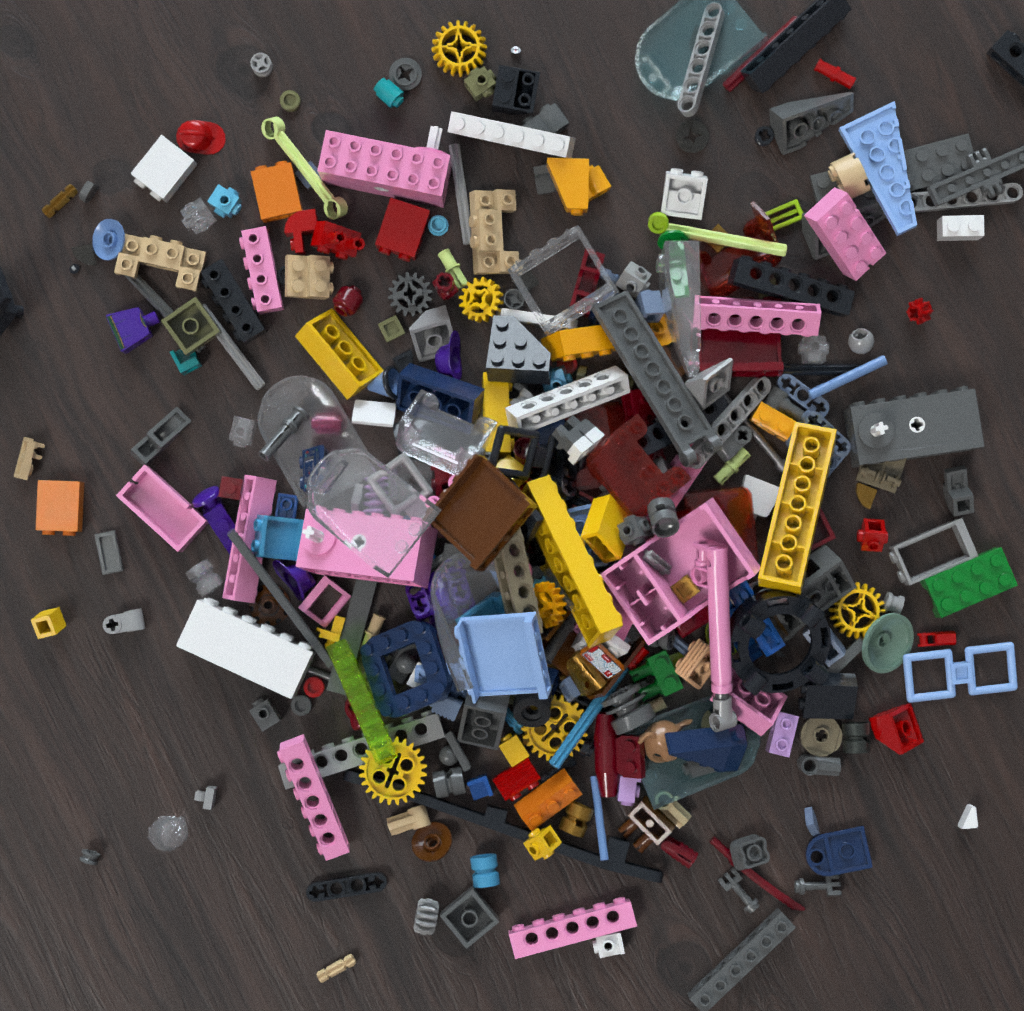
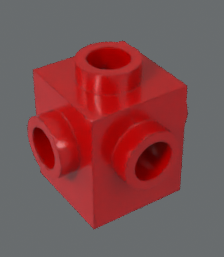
M863 518L861 530H857V542H860L861 551L882 552L884 544L888 542V532L886 531L883 519Z

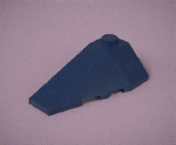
M743 724L720 732H714L709 727L665 733L669 755L685 761L697 762L703 767L714 768V771L717 772L738 771L748 745Z

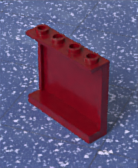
M767 296V297H764L763 299H756V300L781 301V299H775V298L772 297V296ZM744 297L742 299H754V297ZM712 313V314H710V315H711V316H717L718 314H717V313ZM734 314L731 317L736 318L739 315ZM753 316L752 318H753V319H758V318H760V317H759V316ZM776 317V318H773V320H776V321H777V320H780V318H779V317ZM697 328L698 373L728 358H732L731 377L782 376L784 362H782L780 333L762 334L754 331L743 333L738 330L720 331L711 328L705 330Z

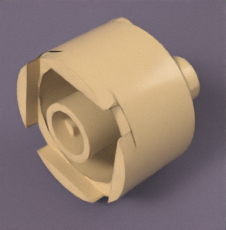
M854 152L830 163L828 167V175L831 181H836L837 188L847 192L851 199L871 190L870 184L865 185L864 180L868 178L859 158L854 159Z

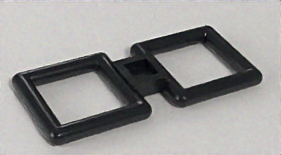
M504 425L497 427L489 459L494 466H497L504 434L531 439L523 471L505 468L498 469L507 478L528 480L530 478L532 467L541 468L539 478L548 475L555 445L559 443L552 434L549 436L547 446L538 445L540 439L538 431ZM588 454L578 461L577 487L580 486ZM550 475L552 481L556 483V476Z

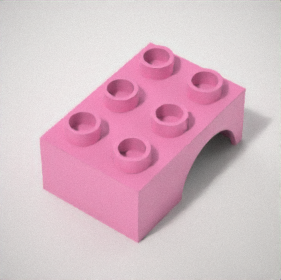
M713 497L679 520L680 528L677 533L665 538L653 537L600 574L648 646L708 605V591L706 588L698 586L701 591L684 604L670 588L688 574L690 576V570L695 566L694 560L697 559L696 548L693 547L694 541L712 540L728 547L729 590L745 580H749L760 570V565ZM646 550H653L671 565V573L662 575L643 559L644 552Z

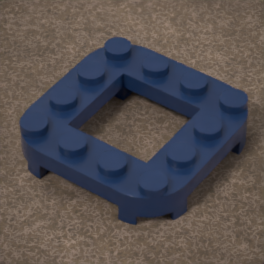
M409 621L370 638L361 647L362 663L375 703L380 713L385 717L407 716V714L444 701L449 697L452 682H455L454 674H449L437 635L440 634L438 629L426 621ZM415 643L428 682L397 695L385 657Z

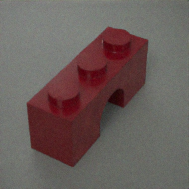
M585 249L568 313L588 318L605 254Z

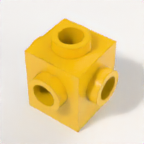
M551 825L541 830L536 828L528 834L529 838L523 844L536 861L542 857L545 860L555 853L554 850L562 842Z

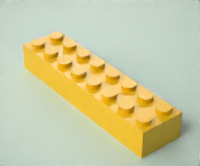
M799 422L794 423L758 575V585L761 587L801 595L836 443L837 429Z
M550 475L527 482L522 491L538 505L536 510L543 517L535 538L553 575L565 592L563 594H567V597L574 604L570 606V609L588 647L591 648L611 640L623 626L622 616L616 611L613 605V598L610 593H607L603 578L596 571L594 560L588 554L585 542L576 530V523L573 518H570L567 512V505L558 493L557 484L552 481Z

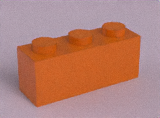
M563 768L515 803L514 807L521 819L533 831L580 797L582 792L565 768Z

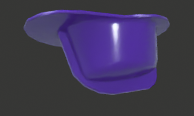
M453 331L449 344L437 350L435 363L438 373L453 376V378L460 380L462 376L460 337L457 331Z
M278 560L272 562L278 576L292 590L294 595L300 601H303L304 593L316 584L311 573L296 567V564L286 567Z

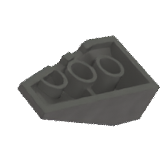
M846 92L792 101L770 108V128L773 130L774 138L781 154L785 155L803 148L807 145L806 142L814 136H820L822 134L821 131L829 125L834 126L854 112V93Z
M877 199L854 202L857 206L856 209L860 211L870 228L886 218ZM803 213L802 233L813 259L817 260L830 255L804 217L806 213Z

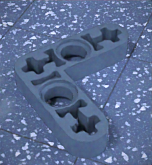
M783 374L777 379L776 387L789 395L788 398L805 409V412L816 410V406L810 404L809 407L806 405L811 401L808 393L809 387L790 374ZM788 378L790 380L789 384L792 387H795L796 384L799 386L794 390L793 395L790 394V391H792L790 387H782V379L786 380ZM799 390H805L808 393L806 401H800L797 398ZM819 396L813 402L823 404L824 412L820 411L818 413L825 417L829 411V403ZM809 416L808 419H810L814 425L818 426L819 424H817L813 420L814 417ZM791 433L790 437L788 438V440L785 441L786 446H787L788 448H789V444H790V440H791L790 438H791V436H792V433Z
M808 410L801 416V423L808 424L810 421L808 417L812 416L814 417L813 420L820 424L819 426L836 429L816 411ZM838 430L836 442L841 443L844 449L842 451L838 450L839 447L835 444L828 477L851 449L850 442Z

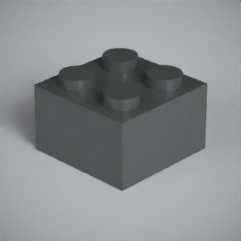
M473 885L440 912V917L466 949L499 923V916Z

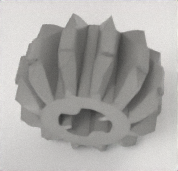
M421 898L418 901L413 926L415 932L422 935H432L434 933L439 912L438 901L429 898Z

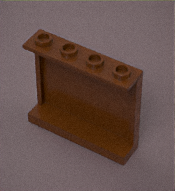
M475 454L467 460L466 467L462 472L454 476L453 483L449 488L442 491L437 503L427 510L423 521L431 523L471 561L470 566L475 571L484 572L538 505L485 456Z

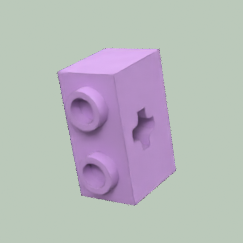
M782 711L779 712L774 724L770 728L765 749L767 752L785 757L790 756L799 716Z

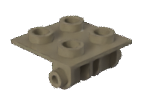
M906 459L861 465L856 481L896 493L897 487L900 486L902 481L900 477Z

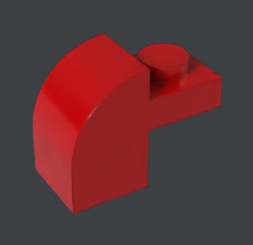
M315 209L298 211L291 215L285 224V235L287 237L293 236L290 239L291 250L295 251L296 255H306L303 235L314 233L316 221H318Z

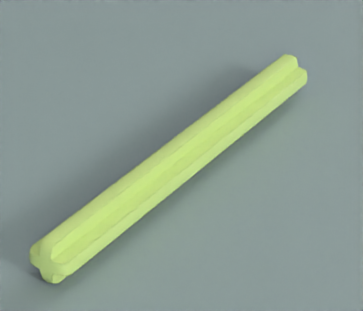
M669 223L668 229L665 230V232L680 230L687 235L688 239L783 257L787 253V245L673 223Z

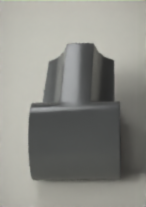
M802 754L797 759V767L809 776H839L841 761L839 757H818ZM807 760H812L811 768L804 769V763Z

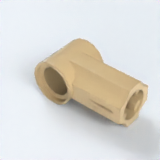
M661 789L654 793L653 802L656 807L679 829L692 817L668 791ZM667 795L668 802L665 805L658 804L659 796Z
M424 805L386 818L392 836L411 829L416 830L431 825L426 806Z

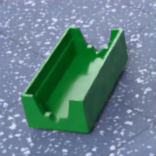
M1002 547L989 549L978 554V557L920 581L922 587L928 591L934 605L932 611L935 618H943L1018 586Z

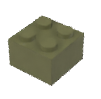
M196 297L161 320L186 356L191 355L222 333Z

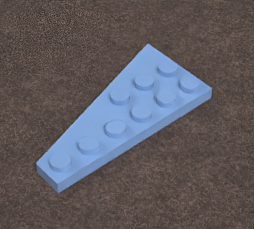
M894 101L840 127L839 132L850 152L855 153L854 159L859 158L868 179L866 181L868 185L870 184V188L894 232L899 236L915 228L917 221L914 204L911 199L910 182L907 177L906 160Z

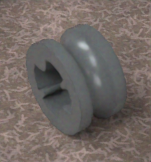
M82 849L83 856L79 860L86 864L97 865V858L101 854L93 850Z

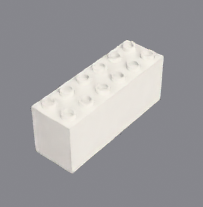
M208 597L197 600L177 642V647L290 699L296 697L316 654L309 643L305 641L298 643L294 641V636L285 632L279 634L275 632V627L266 623L259 625L256 623L257 619L249 615L240 616L237 614L238 610L229 606L222 608L218 606L219 602Z

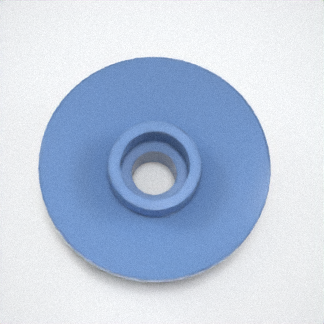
M105 219L95 228L92 243L94 251L99 258L113 260L123 250L125 233L122 225L117 220Z

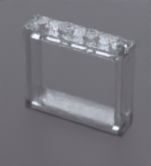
M579 225L571 229L567 228L563 235L547 241L546 246L541 249H534L527 258L515 261L516 264L508 269L509 274L546 335L555 333L590 311L594 305L619 293L618 288ZM580 239L607 284L546 321L520 276Z

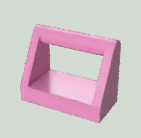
M325 575L298 608L326 628L352 596ZM331 585L342 596L325 617L321 619L310 608L327 587Z

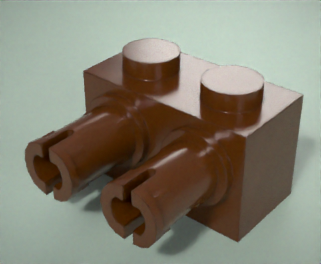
M645 795L630 810L627 815L629 819L618 830L621 834L624 832L623 836L628 838L639 827L644 834L633 845L635 848L639 847L638 851L643 853L653 842L658 846L673 831L675 824Z

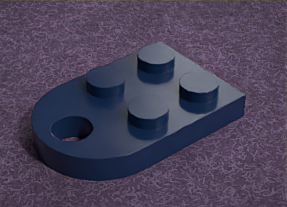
M864 826L817 835L809 841L805 850L808 866L812 871L822 876H834L873 868ZM819 851L822 854V860L819 863H814L811 860L812 852Z

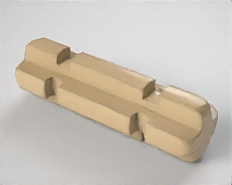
M349 954L343 960L340 959L327 966L326 969L323 968L318 971L317 977L323 983L329 977L332 978L345 971L347 967L354 966L356 960L352 954Z

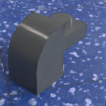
M965 465L944 469L945 483H942L947 506L953 516L974 513V495L968 488L967 468Z

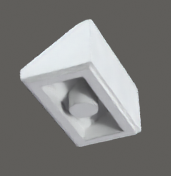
M355 400L352 423L393 427L396 417L395 403Z

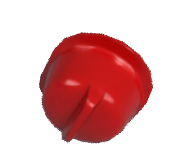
M186 121L178 128L176 134L179 147L189 153L215 154L224 147L226 141L223 129L218 124L207 121Z

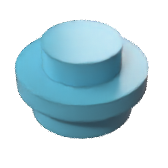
M441 215L433 216L428 222V229L435 236L444 235L449 227L447 219Z

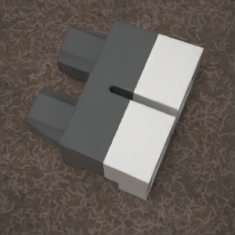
M572 415L565 422L564 426L559 425L555 429L552 436L559 441L556 448H563L570 455L568 460L575 465L597 447L604 434L589 420L584 419L580 422Z

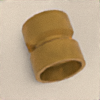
M573 801L567 805L565 809L567 815L562 817L558 828L571 835L584 838L588 828L586 822L591 820L594 810Z

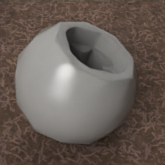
M858 328L849 335L848 345L853 352L865 354L873 348L874 336L869 330Z

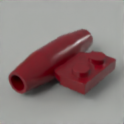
M599 712L596 716L594 732L595 773L600 796L616 797L620 774L626 778L642 779L646 777L644 742L641 745L638 744L640 735L625 734L620 737L616 735L611 725V721L615 719L614 714L606 715L605 712Z

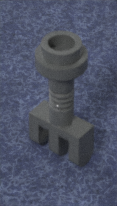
M732 867L730 870L735 877L731 878L726 872L724 876L729 882L725 883L721 877L718 879V882L726 891L732 888L746 906L743 909L751 914L760 906L757 898L752 900L738 882L743 878Z
M840 874L824 876L825 881L804 882L803 878H798V880L794 881V891L799 893V895H804L807 890H826L827 897L841 896V890L833 891V888L841 887V883L832 882V879H840Z

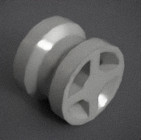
M257 53L251 58V67L257 76L267 77L272 73L273 64L267 54Z
M887 592L883 600L885 604L882 605L881 609H884L886 612L890 611L900 614L904 606L905 597L901 595L897 597L893 593Z

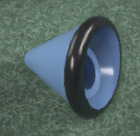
M387 366L382 373L368 384L367 389L397 400L399 371L394 366Z

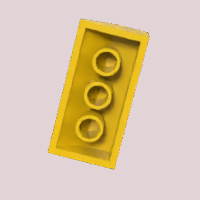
M332 308L308 321L295 335L297 340L347 400L361 392L384 371Z

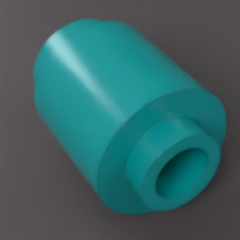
M382 78L373 89L376 92V96L390 108L394 106L397 108L404 101V92L389 79Z

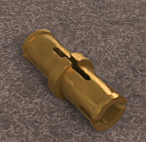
M581 650L576 651L570 659L581 670V675L583 677L586 676L596 690L601 689L607 681L595 669L596 667L580 655Z

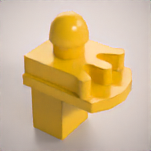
M335 615L331 631L319 627L316 628V631L320 632L319 637L327 639L325 643L327 651L333 650L335 642L340 641L345 617Z

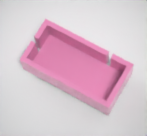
M834 187L804 217L842 274L857 281L870 269L868 265H874L886 252L860 211L856 209L857 206L849 194Z
M143 465L132 478L135 482L139 483L136 485L128 482L116 496L177 552H183L208 525V521L197 509L192 508L193 506L150 466Z

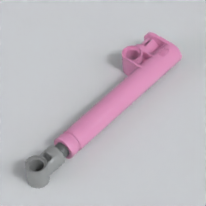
M697 540L693 542V547L696 548L697 559L694 560L695 566L691 568L690 576L694 584L706 588L708 591L711 691L715 693V696H713V713L709 716V724L714 732H720L737 725V716L732 710V696L729 695L733 691L728 547L712 540Z

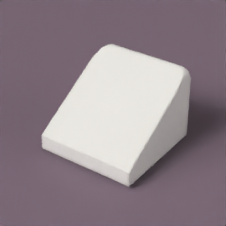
M967 804L959 820L958 827L961 829L977 828L976 807Z

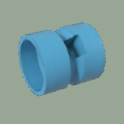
M486 853L470 857L471 870L475 871L472 875L474 888H486L500 884L499 872L495 870L498 866L497 854Z

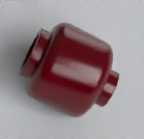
M354 285L342 286L333 298L334 310L344 317L353 316L363 303L361 290Z

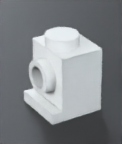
M620 931L596 937V940L592 941L594 953H599L600 958L625 954ZM607 942L612 944V947L609 949L604 947Z

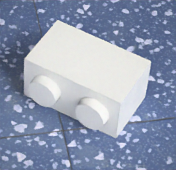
M984 215L942 216L937 220V241L979 240L984 236Z

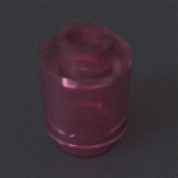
M316 413L315 417H311V428L315 429L316 434H336V431H341V415H336V413Z

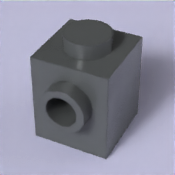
M260 698L252 703L254 708L249 710L262 732L282 720L270 698L265 701L263 698Z

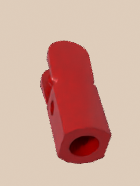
M955 631L917 633L920 641L918 647L956 645ZM928 635H932L933 643H928Z

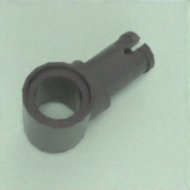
M773 386L763 402L799 421L805 411L792 404L786 392Z

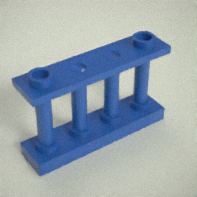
M746 580L729 590V596L736 606L733 607L729 600L730 618L746 599L755 595ZM769 618L764 620L765 630L756 638L758 643H755L754 639L750 637L748 650L752 662L763 655L761 650L768 657L785 646L784 641ZM734 642V646L738 651V642Z

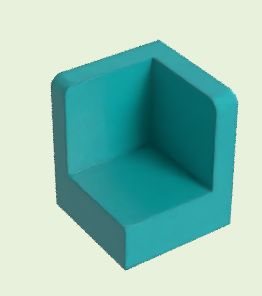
M181 349L170 351L176 366L184 376L202 366L195 352L186 356Z

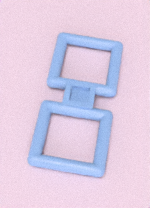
M1012 642L966 647L964 650L965 661L953 662V654L950 649L904 654L903 667L907 701L913 703L954 698L956 696L955 685L967 683L968 693L972 696L1017 690L1014 644ZM1006 651L1009 683L976 687L973 654ZM944 658L947 690L914 694L912 661Z

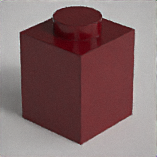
M222 476L218 497L240 501L244 480Z

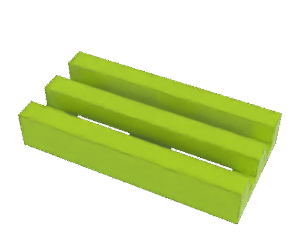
M795 199L764 212L758 217L767 235L802 220L803 211L798 200ZM795 205L796 209L766 221L765 217ZM793 214H799L797 217L769 228V225Z

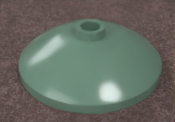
M888 613L879 617L868 628L862 643V657L869 669L877 673L891 672L903 663V655L910 653L914 632L912 624L905 616L898 613Z

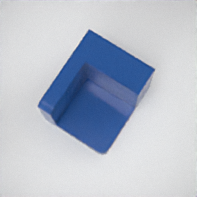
M487 773L467 780L473 800L488 795L489 797L493 796V790Z

